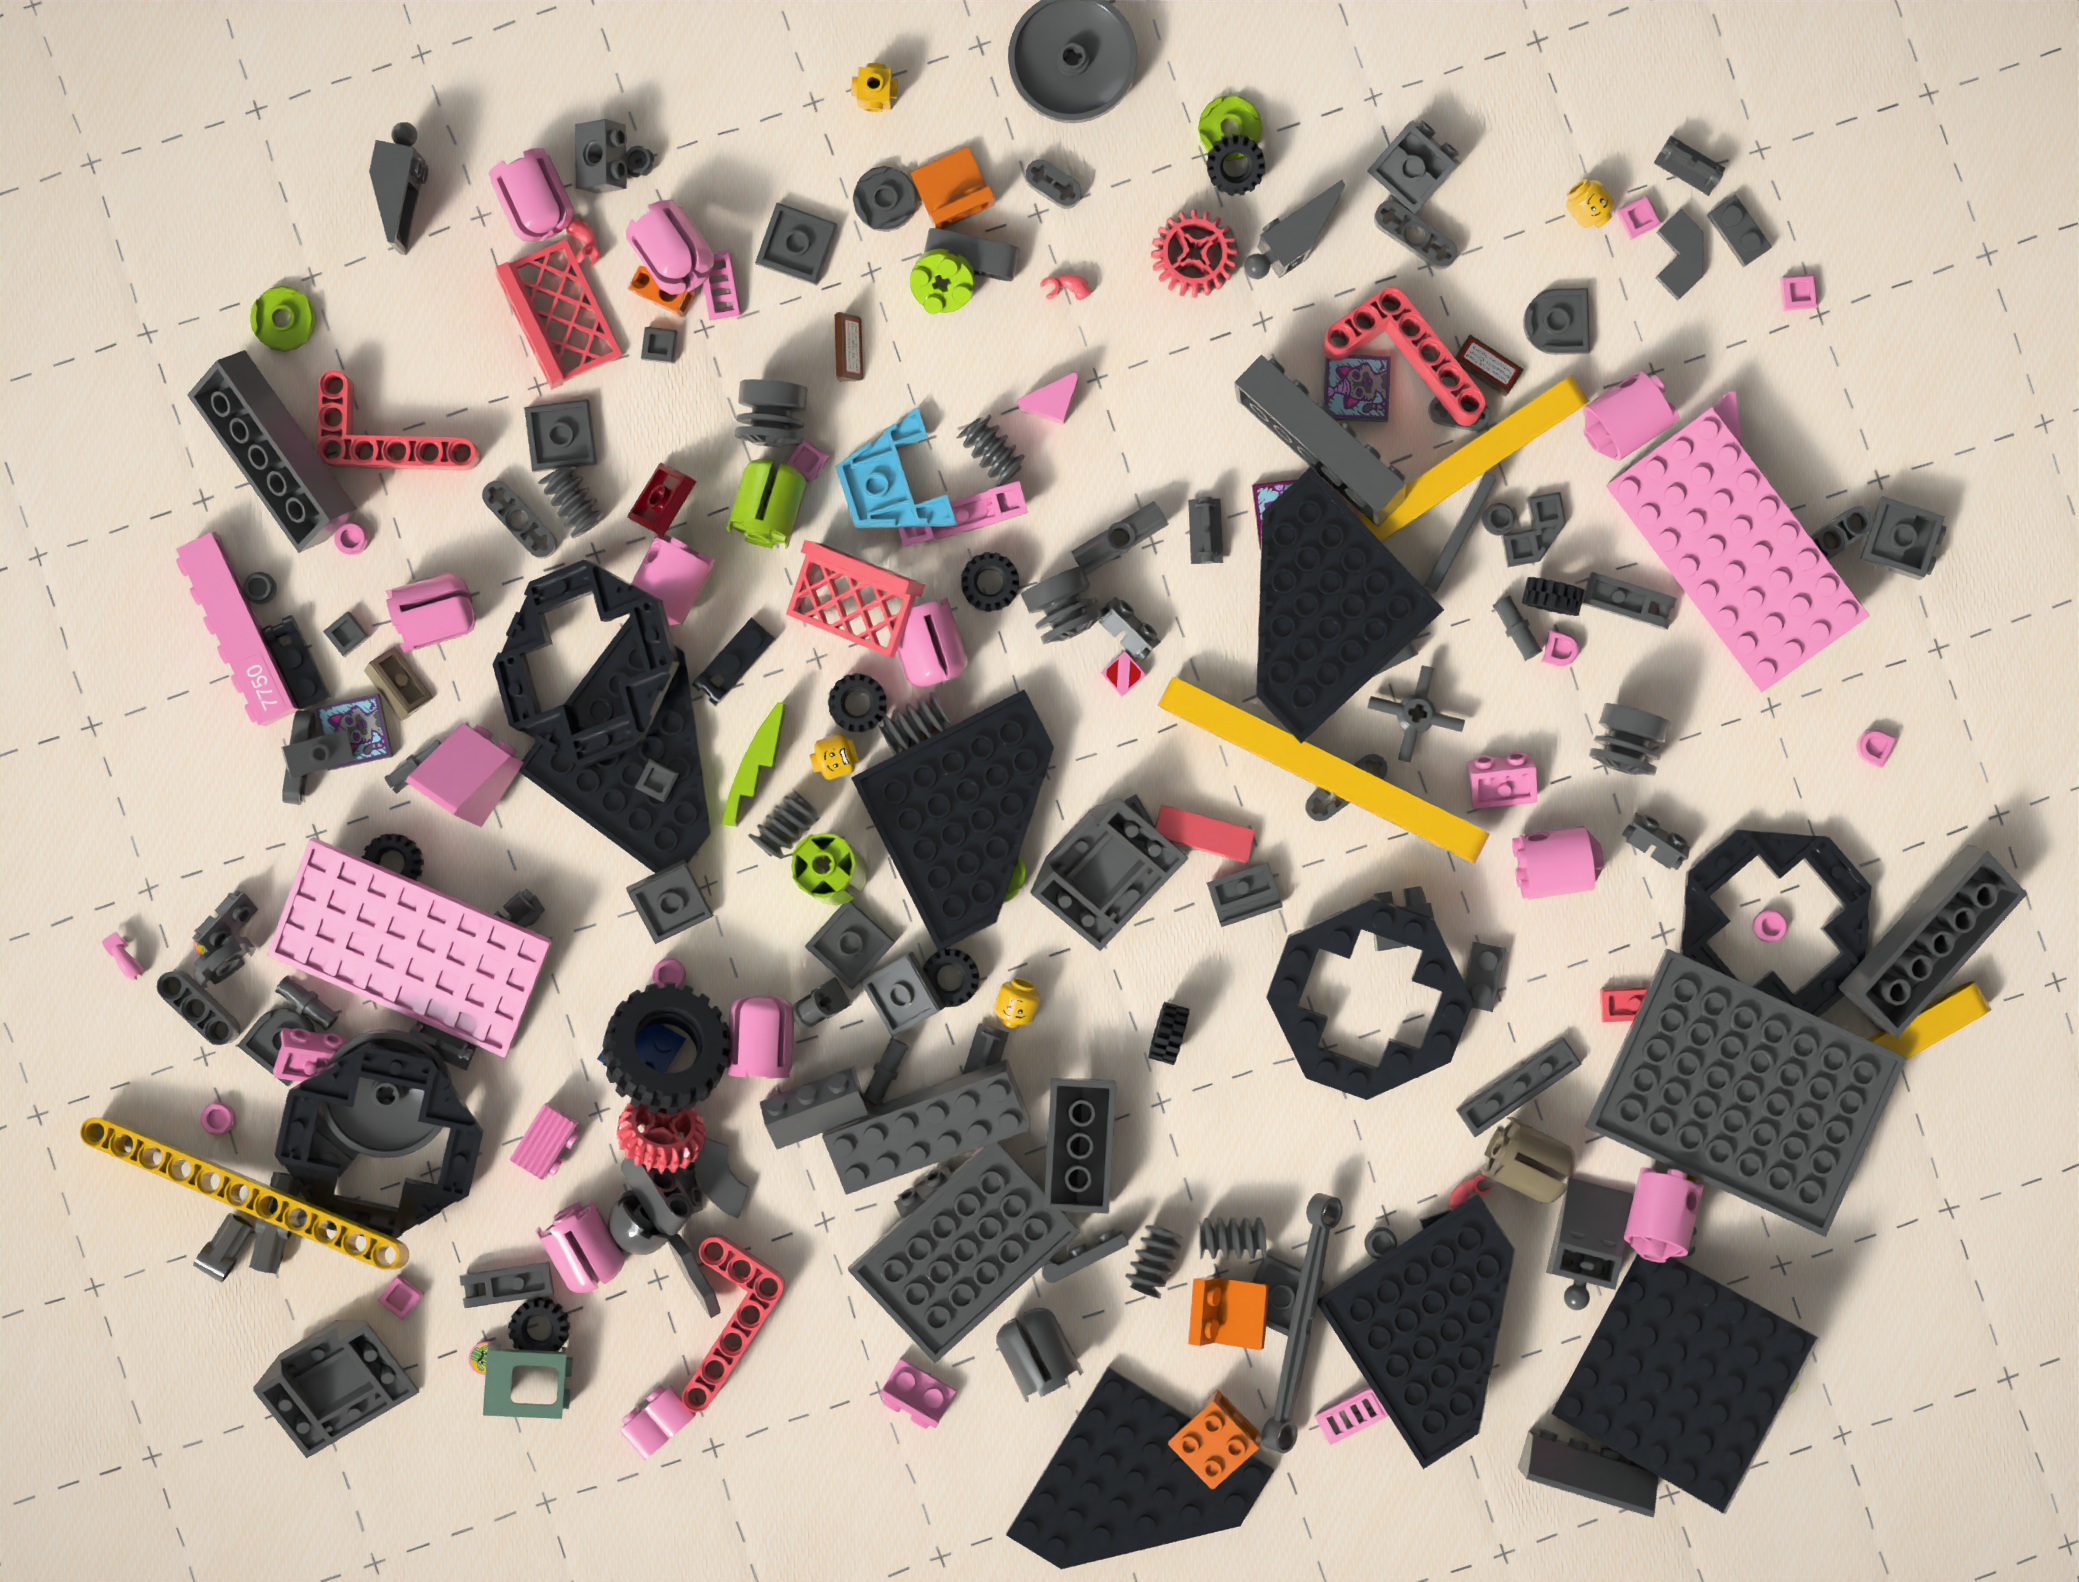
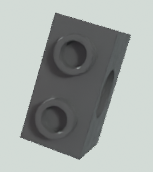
M607 119L575 124L576 189L596 194L627 189V135L625 124Z

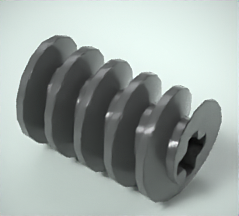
M989 414L976 419L956 438L960 439L967 436L963 447L967 449L975 446L971 456L973 458L983 456L979 464L980 467L992 466L988 476L994 478L1000 475L996 483L997 487H999L1022 469L1021 463L1025 455L1021 454L1013 457L1012 454L1017 446L1015 444L1008 447L1004 446L1009 437L1007 434L996 437L1000 426L998 424L992 427L987 426L992 417Z
M576 465L557 469L538 482L541 485L549 483L544 489V494H555L550 501L552 506L562 505L557 515L561 518L569 516L564 522L565 528L576 527L571 533V538L579 537L599 524L598 519L604 513L603 509L592 511L591 508L597 502L596 498L591 500L585 499V496L590 492L589 487L584 489L578 488L584 478L582 476L572 478L571 475L577 469Z
M934 692L929 693L930 703L925 702L921 697L917 699L918 709H915L910 703L906 704L907 715H904L898 709L894 710L895 721H892L887 715L883 716L884 726L881 727L879 724L878 726L894 755L898 754L899 743L905 749L910 748L909 738H912L916 743L922 742L921 732H924L929 738L932 737L933 726L940 732L945 730L944 721L949 722Z
M794 789L795 799L786 795L783 797L788 806L787 808L779 805L775 806L778 814L777 818L769 814L766 816L770 826L766 827L758 824L757 828L761 835L759 837L751 833L748 835L770 857L775 856L782 859L784 854L780 847L793 848L789 837L800 840L802 835L798 828L811 829L807 818L815 821L820 819L816 809Z
M1231 1217L1227 1227H1225L1223 1219L1217 1218L1214 1227H1212L1209 1218H1204L1199 1233L1200 1259L1203 1258L1205 1250H1209L1212 1259L1216 1258L1218 1250H1222L1225 1259L1229 1258L1231 1250H1235L1238 1259L1242 1258L1244 1250H1248L1251 1259L1255 1258L1257 1250H1261L1264 1259H1266V1229L1262 1219L1257 1217L1253 1227H1251L1249 1219L1244 1217L1240 1227H1238L1236 1219Z
M1146 1225L1145 1229L1152 1236L1140 1238V1241L1147 1248L1135 1250V1253L1142 1260L1131 1261L1130 1265L1137 1272L1136 1274L1126 1273L1125 1277L1132 1282L1131 1286H1129L1132 1289L1160 1299L1161 1293L1155 1287L1166 1286V1281L1160 1275H1170L1171 1269L1165 1262L1175 1263L1176 1257L1170 1250L1179 1251L1181 1245L1175 1238L1183 1239L1184 1237L1159 1226Z

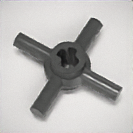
M1422 665L1415 694L1404 698L1400 703L1374 696L1369 698L1367 708L1396 715L1398 723L1405 730L1398 760L1411 763L1418 733L1427 731L1432 725L1462 732L1464 728V719L1436 713L1433 703L1427 698L1434 672L1432 667ZM1419 706L1421 707L1419 712L1424 713V718L1418 719L1415 723L1412 721L1413 716L1408 715V711Z

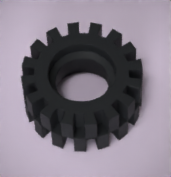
M1232 134L1230 137H1227V135L1221 137L1222 140L1216 141L1208 153L1207 172L1211 183L1220 192H1227L1230 196H1234V194L1242 196L1247 191L1252 192L1255 186L1261 183L1262 176L1265 174V159L1261 148L1246 135L1238 136V134ZM1241 153L1247 158L1249 162L1248 169L1242 176L1232 177L1224 171L1223 163L1228 155Z
M984 552V554L974 556L965 565L966 567L961 575V587L963 594L970 604L979 610H985V612L1000 611L1011 604L1018 592L1019 574L1010 559L1002 556L1000 553ZM986 570H995L1003 578L1002 588L995 594H985L978 587V577Z
M1528 577L1522 604L1558 614L1579 616L1585 590L1563 582Z
M860 673L846 675L841 680H838L829 692L828 705L830 715L843 729L854 733H862L870 729L872 730L883 720L887 710V698L881 685L872 677ZM853 691H863L870 698V707L863 715L855 716L846 710V697Z
M384 834L381 837L371 840L372 843L370 845H366L364 849L366 851L365 855L361 856V858L380 865L382 856L387 851L395 850L404 858V867L399 874L417 881V877L421 876L423 871L421 870V865H424V859H421L420 854L422 852L420 848H417L416 843L404 835Z
M950 948L936 952L928 958L923 966L924 972L945 1007L961 1006L972 998L978 988L980 977L977 965L968 954L961 950ZM947 965L958 967L963 974L961 986L953 991L943 989L937 980L938 972Z
M1168 1002L1163 1003L1149 1049L1148 1057L1150 1059L1171 1065L1175 1064L1186 1030L1190 1012L1189 1008Z
M543 1297L526 1301L511 1316L512 1320L509 1322L508 1328H510V1333L508 1335L509 1339H512L514 1342L512 1346L519 1350H560L569 1337L570 1323L567 1321L569 1317L567 1312L564 1313L561 1309L563 1307L559 1303H553L554 1300L549 1298L545 1300ZM543 1316L549 1320L552 1331L547 1339L538 1341L528 1334L527 1325L532 1317Z

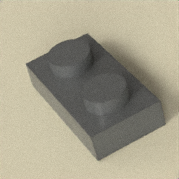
M1736 195L1707 214L1743 268L1772 248Z
M1477 942L1472 943L1464 981L1473 999L1472 1008L1493 1012L1506 948Z

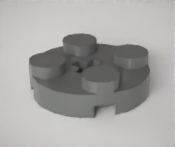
M238 933L231 934L222 942L220 949L213 954L210 951L206 952L194 962L197 967L194 978L202 988H208L207 982L210 980L216 985L239 970L245 964L241 958L247 952L252 957L256 948L247 937H241Z

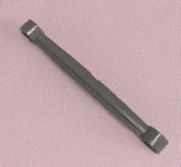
M1323 1193L1315 1194L1307 1205L1306 1216L1309 1223L1312 1224V1229L1292 1313L1275 1413L1264 1424L1261 1433V1440L1266 1448L1283 1454L1289 1452L1294 1447L1298 1436L1297 1427L1291 1421L1309 1347L1311 1326L1315 1318L1330 1229L1337 1226L1343 1212L1342 1203L1338 1198Z

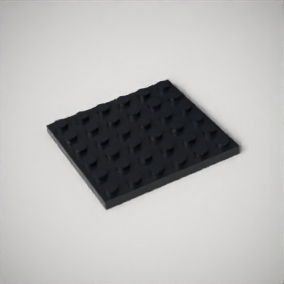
M1637 1253L1551 1414L1717 1511L1726 1514L1820 1338L1673 1257L1667 1258L1664 1263L1644 1259Z

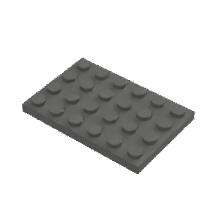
M995 1142L979 1148L847 1269L925 1354L936 1363L1075 1238L1080 1231L1062 1211L1044 1210V1191L999 1142Z

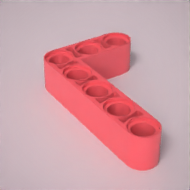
M1395 287L1383 289L1328 328L1322 344V350L1325 356L1333 361H1341L1385 331L1458 424L1470 426L1479 419L1486 404L1483 393L1400 289ZM1391 302L1396 306L1397 310L1389 311L1384 308L1382 303ZM1366 320L1372 327L1369 329L1361 328L1357 321ZM1402 328H1413L1417 335L1408 336L1403 332ZM1334 337L1342 338L1346 345L1336 346L1332 343L1331 339ZM1430 352L1436 357V360L1427 361L1423 358L1422 353ZM1441 378H1452L1456 386H1446ZM1461 403H1471L1476 411L1468 412L1464 410Z
M329 370L320 377L318 384L317 453L330 466L337 468L467 471L472 470L479 464L481 458L480 450L475 444L465 438L353 435L354 386L352 381L337 370ZM336 379H342L343 389L341 392L334 395L331 394L330 384ZM340 411L342 413L341 423L331 427L328 421L329 416L333 412ZM339 443L341 445V454L335 459H330L327 453L329 447L332 444ZM366 444H372L374 448L373 455L369 459L362 460L360 457L361 448ZM398 445H404L406 447V455L403 459L395 461L392 458L393 449ZM430 446H437L439 450L437 458L433 461H426L424 458L425 450ZM464 446L470 447V458L465 462H458L456 457L457 451Z
M720 1234L710 1235L702 1242L699 1248V1256L707 1266L748 1293L683 1391L682 1402L692 1412L704 1411L710 1405L785 1288V1280L780 1272ZM708 1243H719L723 1247V1256L720 1258L710 1257L707 1253ZM735 1261H747L751 1267L750 1274L747 1276L738 1275L734 1270ZM765 1278L774 1279L778 1284V1291L773 1294L765 1293L761 1288V1281ZM748 1305L756 1306L760 1311V1318L756 1321L747 1320L743 1314L744 1307ZM737 1333L742 1339V1346L739 1348L729 1347L725 1341L726 1335ZM712 1360L720 1361L724 1366V1373L720 1376L712 1375L708 1370V1362ZM693 1388L703 1389L706 1393V1401L703 1403L694 1402L690 1397V1390Z

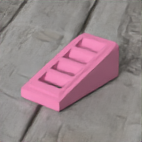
M730 250L713 252L714 263L725 261L726 267L712 269L709 277L728 274L729 280L710 283L708 277L703 282L709 320L740 316L741 309ZM730 287L731 293L712 296L711 290ZM730 300L733 302L731 307L714 309L713 303Z
M1369 1385L1314 1415L1330 1445L1389 1416ZM1368 1398L1374 1409V1412L1371 1414L1367 1412L1362 1403V1400ZM1354 1404L1357 1405L1363 1416L1358 1421L1350 1408ZM1342 1410L1345 1411L1352 1423L1347 1427L1338 1413ZM1330 1416H1333L1340 1428V1431L1334 1433L1327 1420Z

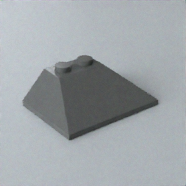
M1117 798L1089 810L1044 859L1030 893L1101 951L1185 863L1188 856L1124 801Z
M336 1320L280 1353L255 1384L253 1392L303 1455L309 1458L418 1394L419 1389L367 1321Z

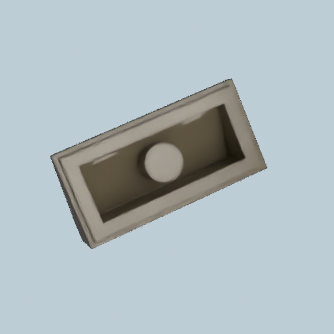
M395 647L370 661L364 669L365 674L402 721L433 699V696Z

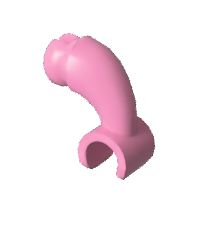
M114 932L102 941L104 948L111 956H114L120 970L126 977L131 980H137L138 974L141 976L144 974L143 966L125 950L128 947V942L125 938H120L119 934Z

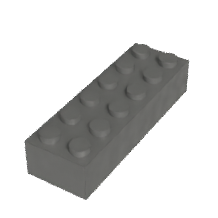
M245 350L216 360L187 394L298 553L327 541L357 509Z
M1261 354L1234 382L1237 401L1379 528L1405 501L1406 483L1403 482L1405 480L1404 475L1391 465L1388 468L1379 460L1381 458L1380 454L1371 445L1366 444L1363 446L1355 439L1357 434L1349 425L1344 422L1340 425L1331 417L1333 415L1332 411L1323 402L1318 401L1315 403L1307 396L1309 391L1301 382L1296 379L1292 382L1283 374L1285 369L1275 359L1271 358L1268 361Z
M1967 844L1838 988L1878 1030L1898 1038L2024 899L2027 893L1988 850Z
M1006 1059L868 1108L869 1116L824 1132L822 1138L847 1195L1029 1131L1030 1115L1009 1062Z

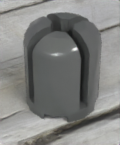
M1045 1308L1031 1309L1023 1313L1022 1317L1050 1374L1046 1375L1017 1317L1003 1324L996 1335V1343L1025 1402H1029L1028 1395L1038 1392L1040 1397H1043L1067 1384L1065 1379L1068 1378V1375L1076 1370L1080 1376L1084 1373L1054 1313Z

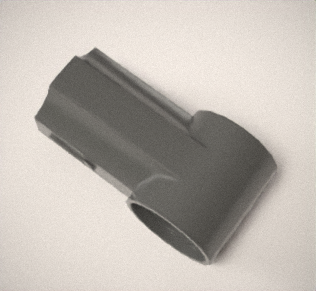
M229 1213L212 1241L207 1242L202 1248L193 1266L222 1283L235 1266L238 1259L236 1256L254 1227L242 1217Z

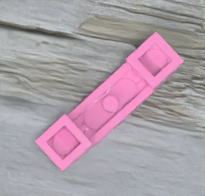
M1020 481L988 489L987 492L951 501L950 504L957 525L898 527L903 547H908L993 525L1026 514L1028 510Z

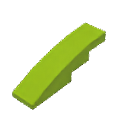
M777 702L757 730L742 758L731 786L721 824L737 827L743 795L756 798L761 767H775L786 704Z

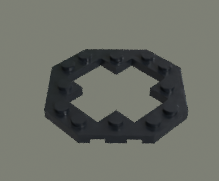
M581 560L530 581L524 592L526 598L520 612H515L507 630L506 636L508 638L503 650L497 653L492 664L509 726L519 732L526 733L538 743L554 752H559L573 763L583 767L642 746L679 665L677 651L662 600L588 560ZM593 594L600 621L609 622L626 614L630 615L645 673L618 683L626 711L625 715L577 733L570 705L563 704L541 712L526 654L553 644L544 613Z
M1734 830L1686 871L1680 954L1738 980L1706 943L1731 922L1710 896L1756 856L1760 858L1777 879H1781L1800 861L1804 860L1844 907L1820 928L1840 951V954L1794 994L1772 970L1752 987L1816 1017H1820L1845 996L1838 987L1865 958L1869 930L1868 908L1869 900H1871L1872 886L1830 837Z
M1375 897L1365 899L1359 902L1360 904L1344 911L1341 910L1310 927L1289 934L1266 994V998L1305 1078L1365 1100H1369L1451 1063L1473 1005V999L1434 918ZM1361 929L1421 950L1411 980L1441 991L1420 1048L1389 1038L1378 1067L1319 1047L1318 1044L1328 1016L1298 1006L1318 950L1322 949L1350 959Z
M367 1042L289 1089L274 1155L280 1164L284 1165L291 1174L294 1184L307 1202L397 1239L417 1224L420 1225L439 1214L442 1209L452 1203L459 1202L469 1196L483 1129L433 1056ZM360 1077L425 1091L418 1121L450 1128L438 1184L405 1178L399 1208L335 1195L341 1164L309 1158L321 1101L353 1108ZM330 1222L327 1229L337 1231L335 1223Z

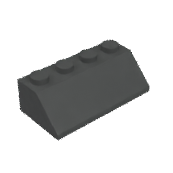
M1051 1078L1044 1210L1109 1214L1116 1080Z
M1540 1428L1538 1433L1528 1431L1518 1464V1470L1527 1480L1652 1518L1654 1517L1658 1487V1476L1632 1460L1630 1462L1620 1459V1453L1603 1447H1601L1600 1452L1588 1449L1589 1444L1570 1438L1569 1443L1558 1440V1434Z

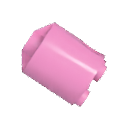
M1638 371L1583 407L1585 417V430L1583 432L1588 443L1595 451L1620 461L1672 427L1674 422L1680 419L1677 409L1672 403H1668L1662 394L1665 392V387L1656 375L1649 378L1644 371Z
M657 535L631 584L662 600L669 625H683L713 568L715 560L690 549V546L673 537Z
M1579 826L1519 835L1517 838H1512L1514 857H1517L1519 868H1515L1517 887L1521 888L1523 899L1528 898L1530 900L1594 890L1595 882L1604 869V857L1601 844L1586 827Z
M1640 1168L1624 1240L1642 1258L1664 1263L1671 1256L1682 1257L1688 1255L1703 1185L1698 1182L1687 1181L1686 1173L1670 1169L1667 1171V1174H1661L1651 1168Z

